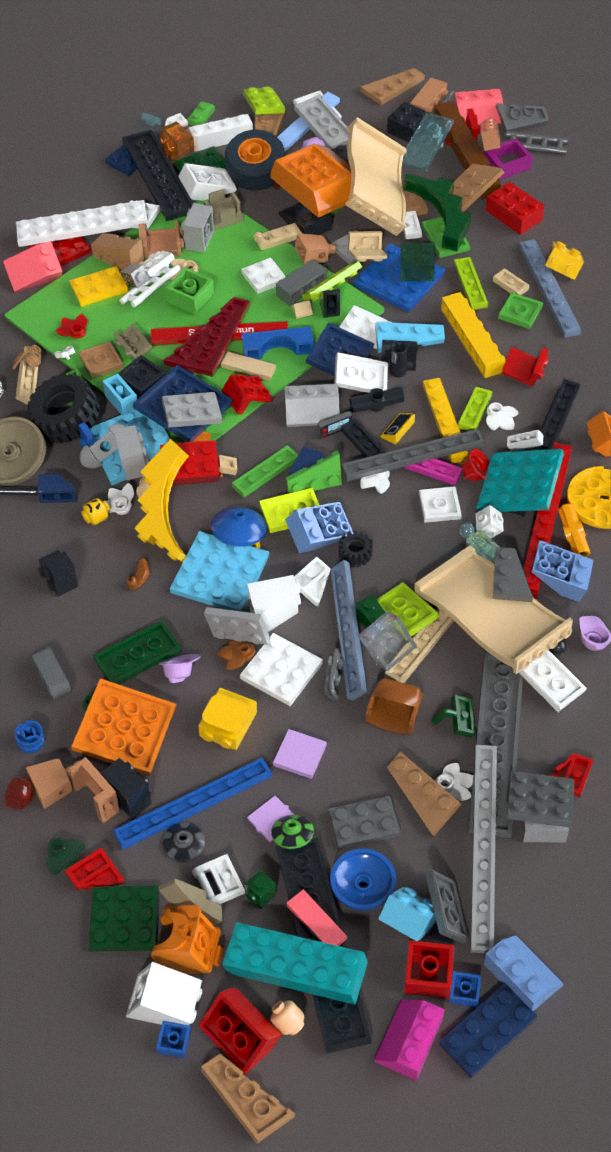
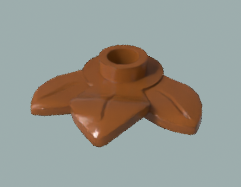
M229 640V646L222 647L217 652V657L227 660L226 670H233L241 667L244 662L252 660L256 650L251 643Z

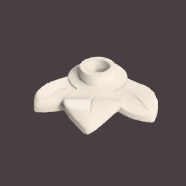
M494 402L487 408L488 417L486 418V423L492 430H496L498 427L504 430L514 429L513 417L517 416L519 412L511 406L503 407L502 404Z
M386 471L361 478V489L375 486L380 494L384 493L390 485L388 480L390 472Z
M129 483L123 487L122 491L114 488L109 489L108 501H106L110 508L107 511L108 513L116 512L119 515H124L130 511L134 489Z
M458 763L447 765L443 770V774L438 776L435 781L457 800L464 801L470 799L471 794L468 789L473 785V775L461 773Z

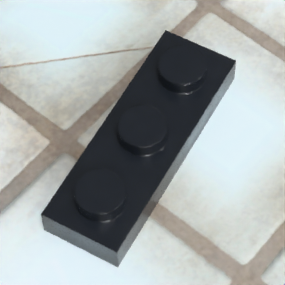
M356 418L341 425L342 433L365 458L386 453Z

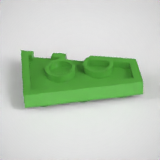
M338 451L331 453L332 456L324 460L322 458L316 461L317 464L309 468L305 467L286 477L287 493L313 488L316 491L342 485Z

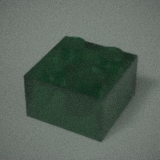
M400 243V281H434V243Z

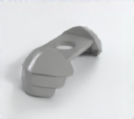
M113 424L108 427L109 432L92 446L85 445L80 451L81 464L90 469L101 467V461L118 449L114 430L125 428L126 426ZM103 441H107L111 445L110 450L107 452H103L100 449V444Z

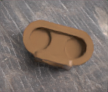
M34 344L32 346H24L13 361L12 369L17 367L23 357L27 363L38 367L41 364V349Z

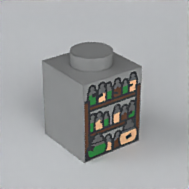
M132 263L120 271L126 285L129 287L139 288L150 280L144 266L141 264Z

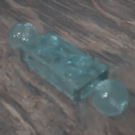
M462 524L459 532L462 537L467 538L466 544L475 548V552L478 555L494 563L495 549L499 546L482 530L475 533L474 527L471 524Z

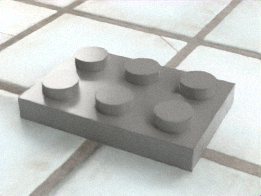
M215 392L162 396L168 428L222 423V416Z
M206 607L204 615L214 637L218 639H232L238 642H252L254 644L269 643L270 636L261 614Z

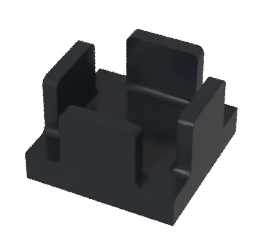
M140 355L118 374L133 390L138 399L140 398L139 394L142 396L163 378L167 371Z

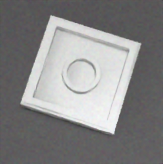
M455 486L419 490L424 523L461 519L462 515Z

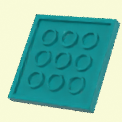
M551 449L493 453L486 474L487 479L484 480L476 506L477 511L479 512L489 505L499 512L549 510L564 455L563 450Z

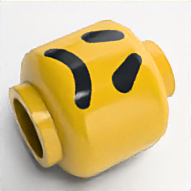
M95 498L83 505L81 514L87 524L91 523L95 526L108 518L107 511L110 508L105 500L101 501Z

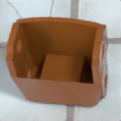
M386 678L381 679L377 682L368 703L365 722L386 731L412 734L422 703L423 692H421L419 687Z

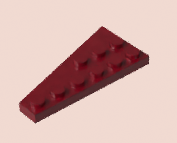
M233 297L221 308V311L216 316L213 315L206 325H202L188 337L183 346L177 347L173 355L167 356L163 360L164 365L170 367L178 365L186 371L213 377L250 306V301Z

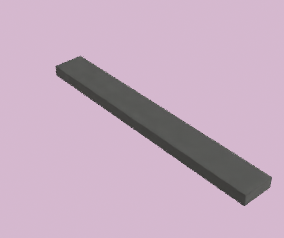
M479 429L343 463L341 464V469L346 480L351 481L482 447L485 445V441Z

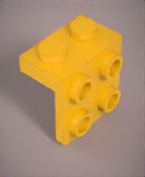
M557 241V243L552 242V251L545 262V266L575 280L584 263L583 257L580 255L581 252L574 248L571 250L566 248V245L560 241Z

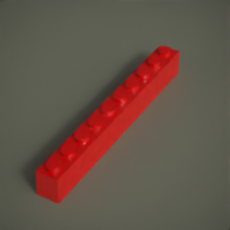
M554 443L553 449H562L564 455L549 510H538L523 569L531 594L536 601L542 580L532 573L539 541L551 543L572 446Z

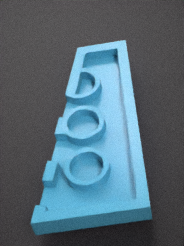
M376 322L375 324L377 353L382 351V340L416 341L417 345L421 344L422 346L444 343L445 340L443 325Z

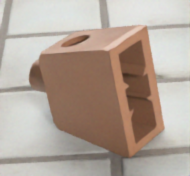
M297 233L295 250L303 264L308 263L312 259L317 263L327 262L329 254H335L336 245L328 244L322 235Z
M59 759L26 767L29 779L44 809L72 791L69 773L71 766L64 768Z

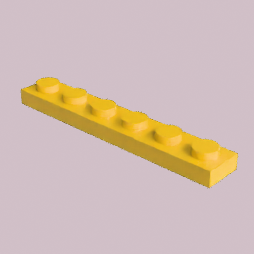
M440 378L424 380L422 386L441 437L460 434ZM463 451L448 456L451 464L464 462L469 454L468 451Z

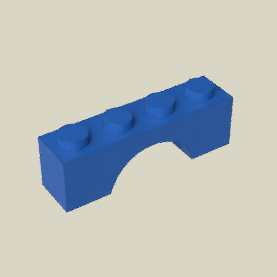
M311 327L242 334L244 356L257 360L262 359L268 350L276 347L288 348L296 355L309 354L313 349Z

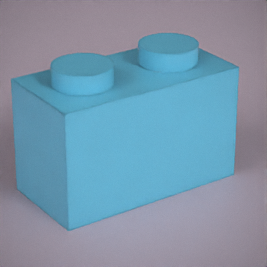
M119 374L103 381L105 396L121 415L135 410L133 403L137 400V396Z

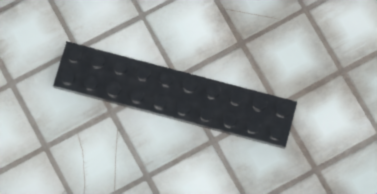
M318 837L312 838L309 843L296 849L276 846L288 900H291L304 890L342 930ZM292 912L297 936L319 941ZM345 941L339 945L340 947L347 948ZM312 994L326 1054L371 1044V1037L359 994L355 1005Z

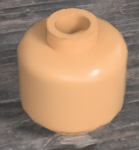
M279 1001L272 1007L273 1013L270 1020L281 1034L295 1035L303 1028L305 1015L293 1001Z

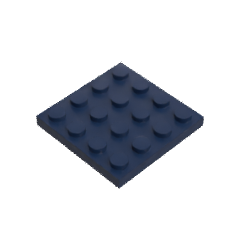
M176 365L133 403V408L184 441L193 442L211 424L168 428L162 396L215 392L221 415L231 407L233 399Z

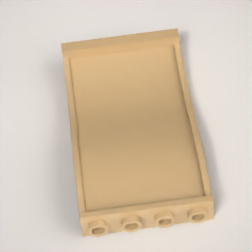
M357 117L347 127V132H349L347 152L351 169V188L349 199L345 205L397 236L407 227L405 223L406 198L401 182V167L403 156L406 154V148Z
M468 546L416 582L415 593L445 612L481 647L501 662L512 667L513 673L517 674L521 670L527 669L536 659H540L550 648L553 649L562 639L568 638L572 633L573 619L568 618L565 620L545 608L534 598L532 602L493 599L494 563L476 554L475 548Z

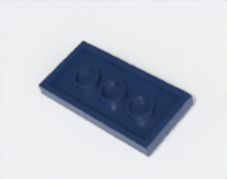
M504 983L440 1040L439 1045L472 1079L537 1019V1015Z

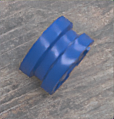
M29 720L16 727L15 740L18 748L25 753H35L44 746L45 735L43 728L38 722Z

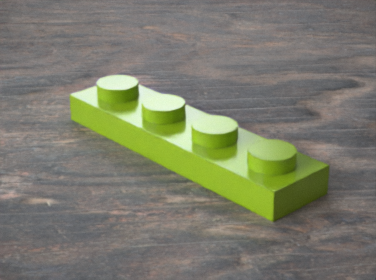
M471 258L454 259V266L470 308L474 310L488 308V301Z
M360 262L348 264L302 294L301 296L304 301L311 300L313 302L320 298V291L332 290V286L335 284L340 285L345 282L344 278L356 275L358 273L357 270L362 267Z

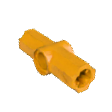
M573 504L562 505L558 512L563 523L567 542L570 543L573 553L587 557L591 553L585 538L586 534L581 520L579 521L575 507Z

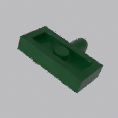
M454 695L451 698L452 709L443 708L432 718V723L437 725L446 716L452 717L454 734L472 738L475 735L472 699Z

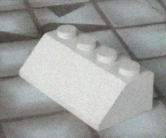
M245 114L189 127L185 130V133L194 152L212 146L226 145L236 135L244 131L253 130V125L249 115Z

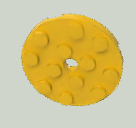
M604 466L591 467L579 472L569 484L567 502L570 505H574L578 519L583 523L596 528L611 529V470L604 469ZM600 496H607L609 497V500L602 498L600 499Z

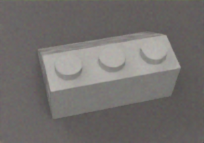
M338 384L285 386L287 427L318 426L317 423L340 415Z

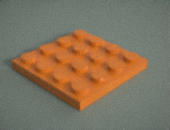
M100 679L71 750L111 764L120 758L125 763L129 762L135 769V772L150 776L177 704Z

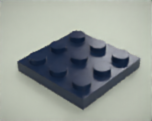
M328 323L306 358V363L335 376L337 353L368 358L375 344Z

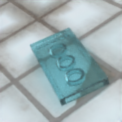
M426 113L406 147L402 166L427 171L452 128L454 120Z

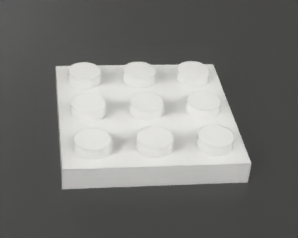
M273 633L270 636L269 643L262 646L240 674V679L291 706L321 667L323 659Z

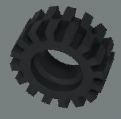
M354 531V534L348 532L347 536L344 534L342 539L340 538L339 558L341 557V561L345 560L351 563V567H354V564H357V567H361V563L366 565L367 561L371 560L373 543L367 534L363 536V532L357 534V531ZM352 546H359L363 550L359 552H352L348 548Z

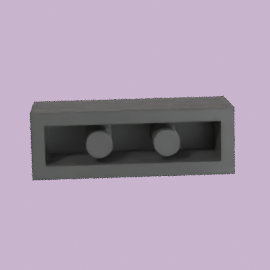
M312 259L276 283V296L291 306L303 298L302 294L327 279V269Z

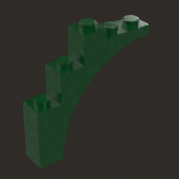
M406 174L404 177V190L420 196L435 207L445 225L442 236V248L457 252L470 228L471 214L461 212L463 198L453 195L454 182L438 178L436 182Z

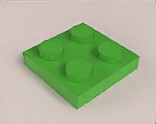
M512 292L501 309L498 319L530 329L543 308V302Z

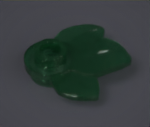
M60 837L53 838L47 846L49 856L46 864L49 871L53 875H57L63 868L66 870L79 862L80 857L78 854L85 850V845L77 839L66 841ZM57 847H61V848H62V849L59 850V851H55V849H56Z

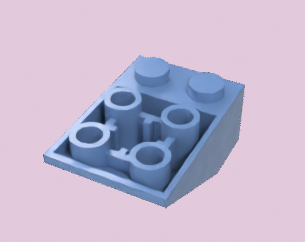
M340 502L297 509L285 519L299 553L313 551L338 542L344 534L347 536L348 532L353 534Z
M539 541L532 573L561 596L580 602L588 589L594 560Z

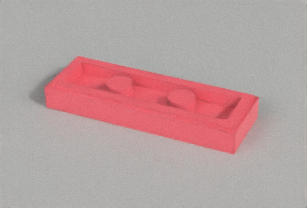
M304 890L287 902V907L320 942L339 946L347 940L346 934Z

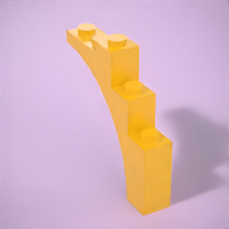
M170 439L140 471L145 476L143 480L149 485V488L138 498V501L142 504L140 508L147 515L134 529L139 533L137 536L144 543L148 541L152 545L156 543L161 549L165 547L169 551L167 553L169 557L174 561L178 559L183 563L186 554L180 549L172 534L169 524L168 502L173 480L189 455Z

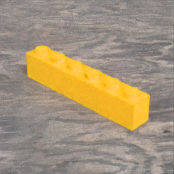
M461 292L442 297L441 310L483 377L488 378L501 374L506 361L505 357L498 351V347L491 340L489 332H486L483 328V324L476 317L474 309L470 308L468 300L463 297Z

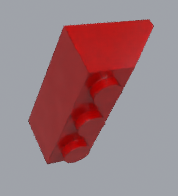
M236 987L220 992L198 1025L244 1075L273 1049L282 1035Z

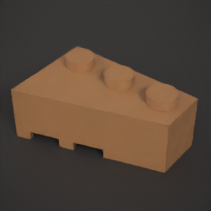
M102 233L91 244L93 257L111 266H117L118 269L123 270L132 263L139 264L141 261L144 262L141 238L133 240L128 236L120 238L118 235Z

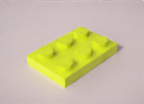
M313 488L259 501L270 533L289 529L285 519L297 509L319 506Z

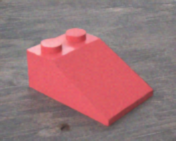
M51 241L33 246L3 261L14 293L54 281L62 276V269Z

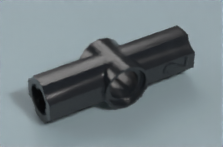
M402 387L384 391L380 388H374L369 394L349 398L352 413L369 409L379 412L384 409V406L404 402Z

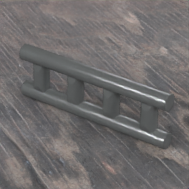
M506 131V137L510 138V140L516 138L525 139V143L522 144L526 150L566 154L567 148H562V145L568 144V138ZM532 140L541 141V145L531 144ZM547 142L556 143V147L547 146Z

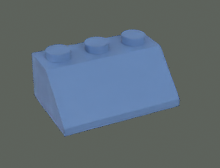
M517 936L501 940L485 955L484 965L502 984L505 983L532 1011L536 1010L563 986L558 977Z

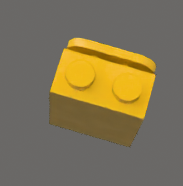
M219 688L216 695L212 696L203 711L202 720L198 726L200 737L208 742H216L226 749L237 750L257 713V701Z

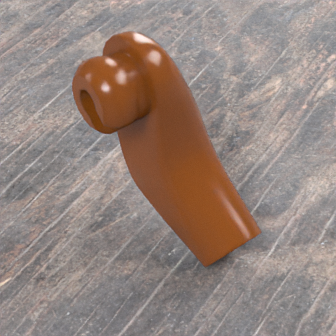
M139 559L135 575L127 578L126 582L129 589L136 590L140 588L148 579L150 572L146 559Z

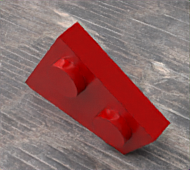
M573 753L567 758L566 762L557 766L555 771L549 776L574 779V796L581 798L594 760Z
M102 847L65 870L66 876L76 890L122 885L125 882Z

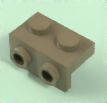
M134 324L130 325L121 335L116 331L113 333L117 338L115 340L121 348H126L124 352L129 358L134 357L136 359L140 355L144 356L153 348Z

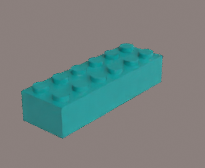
M236 922L222 965L228 974L355 1005L368 961L362 951Z

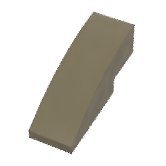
M177 879L159 886V891L174 908L183 905H197L201 908V913L213 925L222 922L221 905L207 900L205 890Z

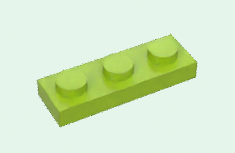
M475 387L458 423L459 429L465 431L477 429L492 397V391Z

